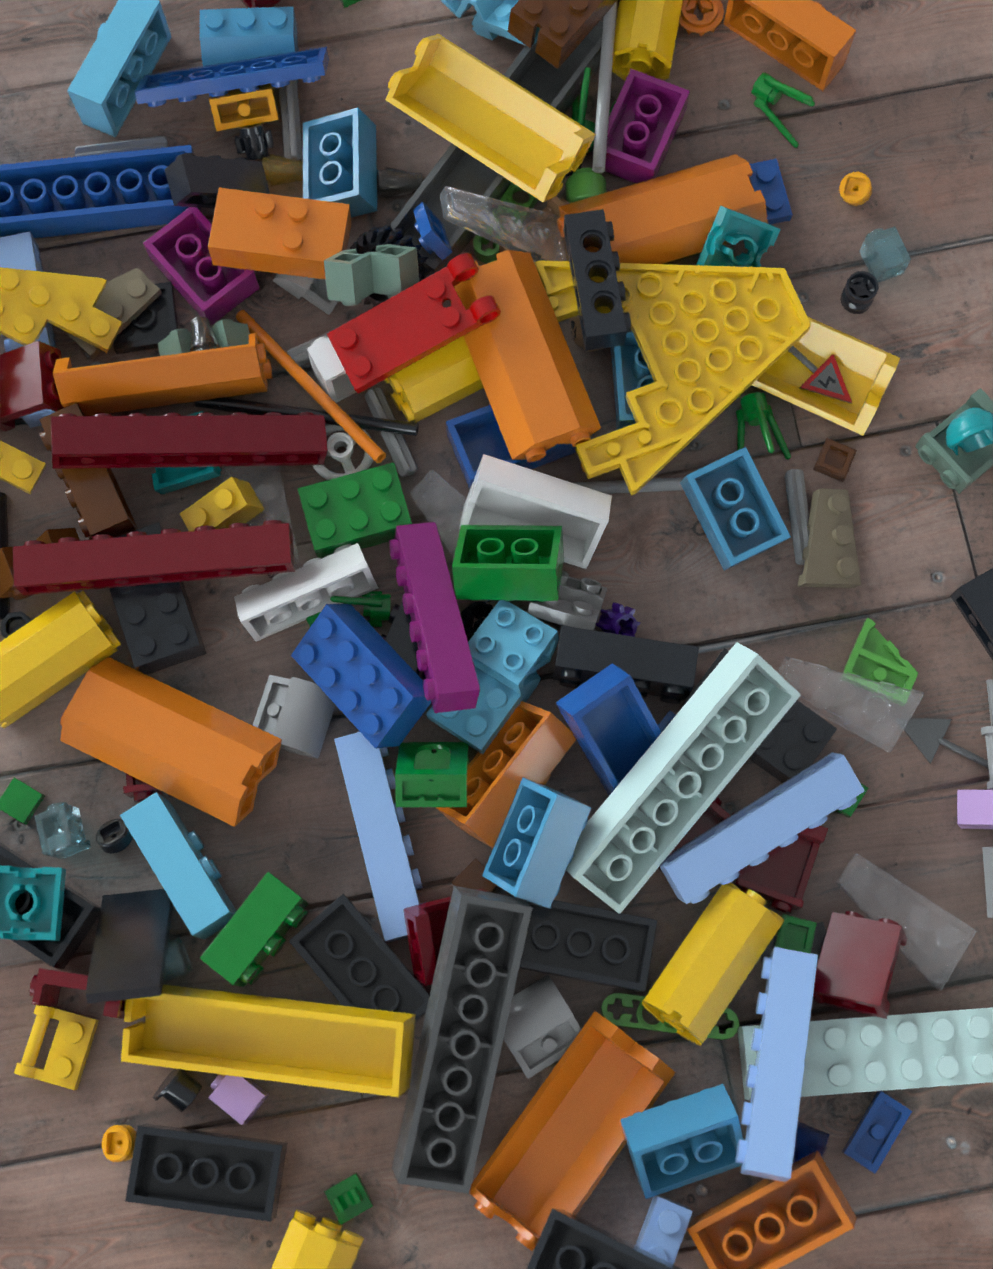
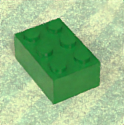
M394 462L297 488L317 558L322 559L334 554L337 548L346 544L354 545L358 543L361 549L390 542V540L395 538L396 526L412 524Z
M461 525L452 564L456 599L558 601L564 563L562 526Z
M267 872L200 959L234 986L245 987L248 983L253 985L265 969L261 965L269 955L276 956L285 945L287 940L283 938L292 926L296 929L304 921L309 913L305 910L309 903L274 875Z

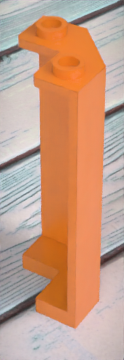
M734 154L559 206L561 218L557 219V226L561 237L564 238V215L604 209L606 222L612 221L614 241H611L610 244L611 250L618 252L619 263L664 264L702 252L720 205L767 224L768 220L761 190L754 191L749 177L753 174L749 162ZM724 240L722 245L729 244V242ZM593 246L585 248L589 252L599 251L598 248Z
M506 250L496 254V261L481 266L475 261L479 268L478 273L473 278L454 287L466 310L469 309L473 302L488 295L494 297L501 310V314L495 320L464 335V339L512 460H527V462L531 463L544 458L546 451L556 444H572L573 447H576L577 444L591 440L590 436L600 430L601 426L530 252Z
M256 333L249 334V344L85 367L72 368L70 357L56 359L53 377L61 405L64 408L77 403L85 416H93L99 413H115L267 392L268 379L273 378L270 359L266 358L264 343L258 344Z
M110 657L90 667L60 720L62 726L60 741L234 827L253 811L258 783L276 768L282 739Z
M594 1011L471 1183L469 1193L478 1200L474 1207L489 1219L497 1215L508 1222L519 1232L515 1238L526 1248L533 1251L536 1248L552 1208L563 1209L576 1216L626 1145L620 1119L651 1109L676 1072L660 1058L635 1042L615 1024Z

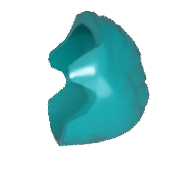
M973 407L957 415L946 430L947 447L952 449L956 455H959L958 447L967 453L993 444V414L990 411Z

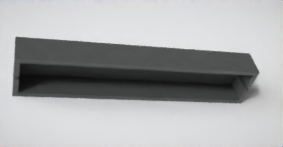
M598 22L558 69L535 52L536 42L531 48L528 46L524 47L504 76L565 114L581 93L584 69L590 67L591 79L600 67L603 22ZM451 144L391 223V227L393 230L402 228L404 237L413 235L412 244L414 246L421 245L419 242L421 235L414 226L416 218L413 209L421 202H424L443 223L452 253L442 261L435 252L429 254L422 246L419 253L421 256L428 257L424 266L431 270L429 275L426 276L427 278L447 267L454 257L462 253L512 182L454 144Z

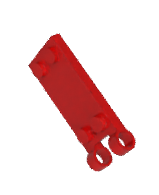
M463 253L454 257L447 267L327 333L354 390L358 394L478 327L492 322L501 314V310L492 295L479 298L470 305L469 309H465L454 286L473 278L479 271L470 253ZM446 300L452 302L451 306L446 308L443 307V303Z

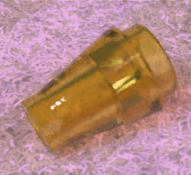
M270 154V157H262L266 181L270 183V186L303 181V161Z

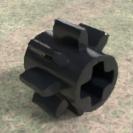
M262 123L239 127L240 135L234 138L237 154L245 153V157L250 161L268 157V148L274 147L271 130L264 131Z

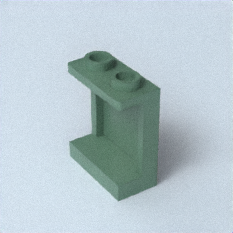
M981 388L929 433L926 432L915 445L920 458L926 464H932L940 473L943 483L947 487L955 489L959 494L993 467V444L967 453L958 447L959 455H956L952 449L947 447L946 443L947 427L963 411L975 407L990 411L993 414V400Z

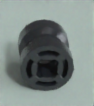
M857 271L851 274L840 297L841 304L849 313L861 314L870 308L879 288L875 276L866 271Z

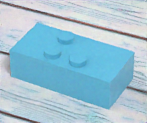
M118 0L106 23L101 24L96 41L67 90L82 124L116 138L136 102L134 91L144 75L152 73L172 37L159 0Z
M156 792L120 815L192 936L205 940L224 928L236 913V909L218 881L222 874L212 859L209 860L206 855H202L200 850L204 848L201 839L194 830L188 832L171 802Z

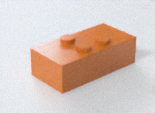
M728 0L723 25L821 91L826 89L845 65L856 33V29L825 10L820 3L813 2L812 0Z
M219 188L208 243L212 264L215 266L326 280L324 260L348 248L351 230L350 205Z
M521 701L484 754L478 752L469 763L467 772V807L435 808L462 831L494 848L522 777L545 785L550 779L551 772L576 741L574 734L551 712Z
M817 1150L792 1164L791 1178L788 1181L782 1182L765 1178L694 1217L687 1227V1231L709 1269H779L852 1230L855 1227L856 1215Z

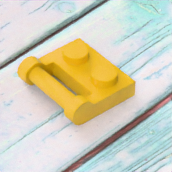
M36 1005L34 1009L36 1018L21 1063L17 1062L14 1073L71 1090H77L99 1020L56 1007ZM51 1018L58 1020L59 1023L43 1069L36 1067L35 1064Z

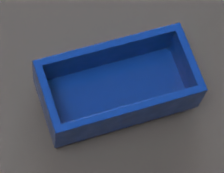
M491 405L446 421L448 439L469 489L474 482L483 454L528 469H534L576 453V447H573L572 444H556L546 451L544 458L536 462L529 463L527 460H512Z
M326 604L291 654L292 658L375 749L399 746L432 702L425 698L424 681L351 604Z
M613 663L556 702L557 707L608 796H610L661 734L631 676Z

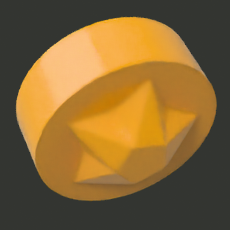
M862 172L847 174L839 186L841 197L847 204L852 206H859L867 202L873 191L870 179Z
M124 1124L113 1125L106 1130L102 1138V1150L108 1160L111 1162H125L132 1159L137 1134L135 1129L130 1125Z

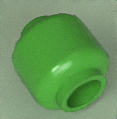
M592 168L576 170L567 179L565 184L566 200L569 203L607 192L605 178L600 173L593 172Z

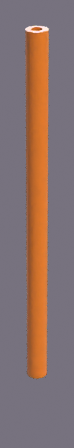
M241 310L236 314V320L239 323L248 324L250 334L256 333L257 341L264 343L265 350L376 463H381L386 458V453L245 310Z

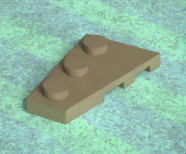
M137 267L108 281L95 308L122 321V327L118 332L120 334L162 292ZM65 332L92 359L102 351Z
M819 488L812 495L807 525L810 531L808 546L803 550L802 560H805L803 574L799 576L797 587L855 588L861 585L848 490Z

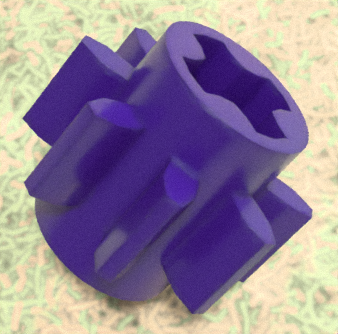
M613 602L612 609L600 610L602 614L596 626L600 627L603 632L635 637L637 626L640 625V622L636 621L633 617L636 611L634 608L624 607L622 604Z

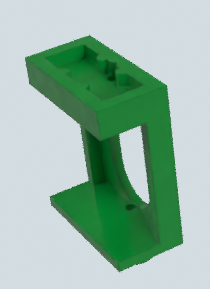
M402 742L399 746L395 772L396 807H467L468 744L465 742Z

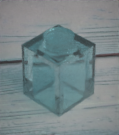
M896 227L886 230L878 228L867 234L859 251L869 273L875 276L878 283L904 274L911 261Z

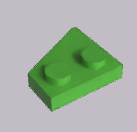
M867 618L863 623L840 678L903 706L907 702L918 672L907 660L900 656L899 650L890 640L887 641L874 627L876 625L874 621Z

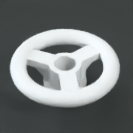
M325 425L326 437L336 431H345L341 426ZM362 429L370 437L365 429ZM338 432L329 437L326 456H331L333 459L341 462L345 473L332 472L324 465L312 466L321 477L330 480L370 468L373 459L365 452L363 461L355 469L350 457L353 454L356 442L350 435ZM339 447L347 448L344 453L336 452Z

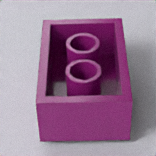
M631 69L609 116L605 172L634 183L656 178L686 112L690 91Z
M189 207L143 242L150 260L171 281L172 285L208 326L211 327L259 289V285L253 270L215 266L212 264L208 249L212 224L197 207Z

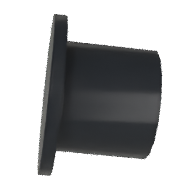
M174 1068L159 1086L153 1099L157 1101L163 1097L182 1112L196 1098L202 1085L183 1069Z

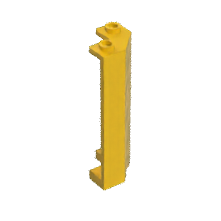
M436 34L423 38L416 47V59L413 66L395 72L388 83V89L390 90L385 100L541 202L556 197L563 188L562 181L565 175L570 170L574 172L577 170L596 134L442 35Z
M808 317L811 323L809 331L793 346L817 368L834 354L852 404L801 389L800 386L813 372L789 350L763 373L752 386L864 436L898 366L900 358Z

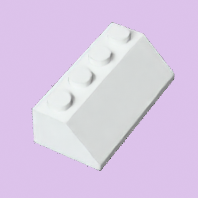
M357 543L340 546L334 551V554L322 559L313 558L304 563L303 567L295 570V572L279 573L273 577L272 581L263 585H251L245 588L242 594L235 596L234 599L240 622L257 642L305 621V618L321 612L326 604H343L332 602L330 600L331 596L359 597L378 589V586Z

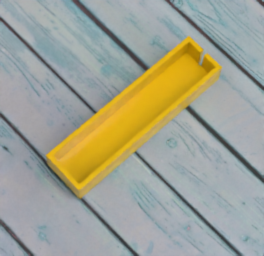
M164 984L162 996L125 1000L124 1022L131 1023L144 1016L145 1021H140L123 1029L121 1062L399 1097L410 1088L415 1014Z

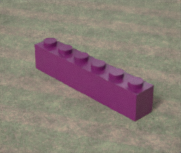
M436 522L396 526L395 538L389 542L390 556L392 560H397V584L399 587L403 586L404 588L403 608L405 614H410L412 620L409 625L411 641L417 642L419 648L416 658L419 671H424L426 677L424 680L425 698L432 701L434 713L475 709L480 686Z

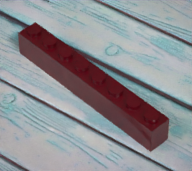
M206 412L196 416H181L178 413H166L162 416H147L143 413H133L128 416H112L108 413H99L94 416H77L72 413H65L59 416H51L52 469L324 465L328 452L324 415H315L311 412H302L297 415H282L277 412H269L264 415H248L247 413L237 412L231 415L215 416L213 413Z
M268 520L263 522V525L250 526L247 523H233L229 525V528L216 529L213 526H199L195 528V531L181 532L179 529H164L161 531V534L153 535L136 531L128 533L127 537L118 538L101 534L93 536L92 540L84 541L66 537L59 539L58 543L49 544L39 540L26 541L24 546L13 547L14 587L23 595L295 572L293 533L289 523H283L281 520Z

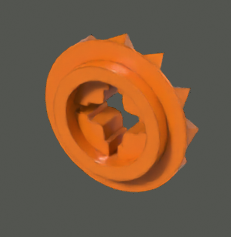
M683 0L678 27L686 29L688 35L693 32L699 33L702 37L706 32L710 31L713 33L716 27L721 25L724 15L721 0ZM696 5H698L700 12L703 14L701 21L694 14Z

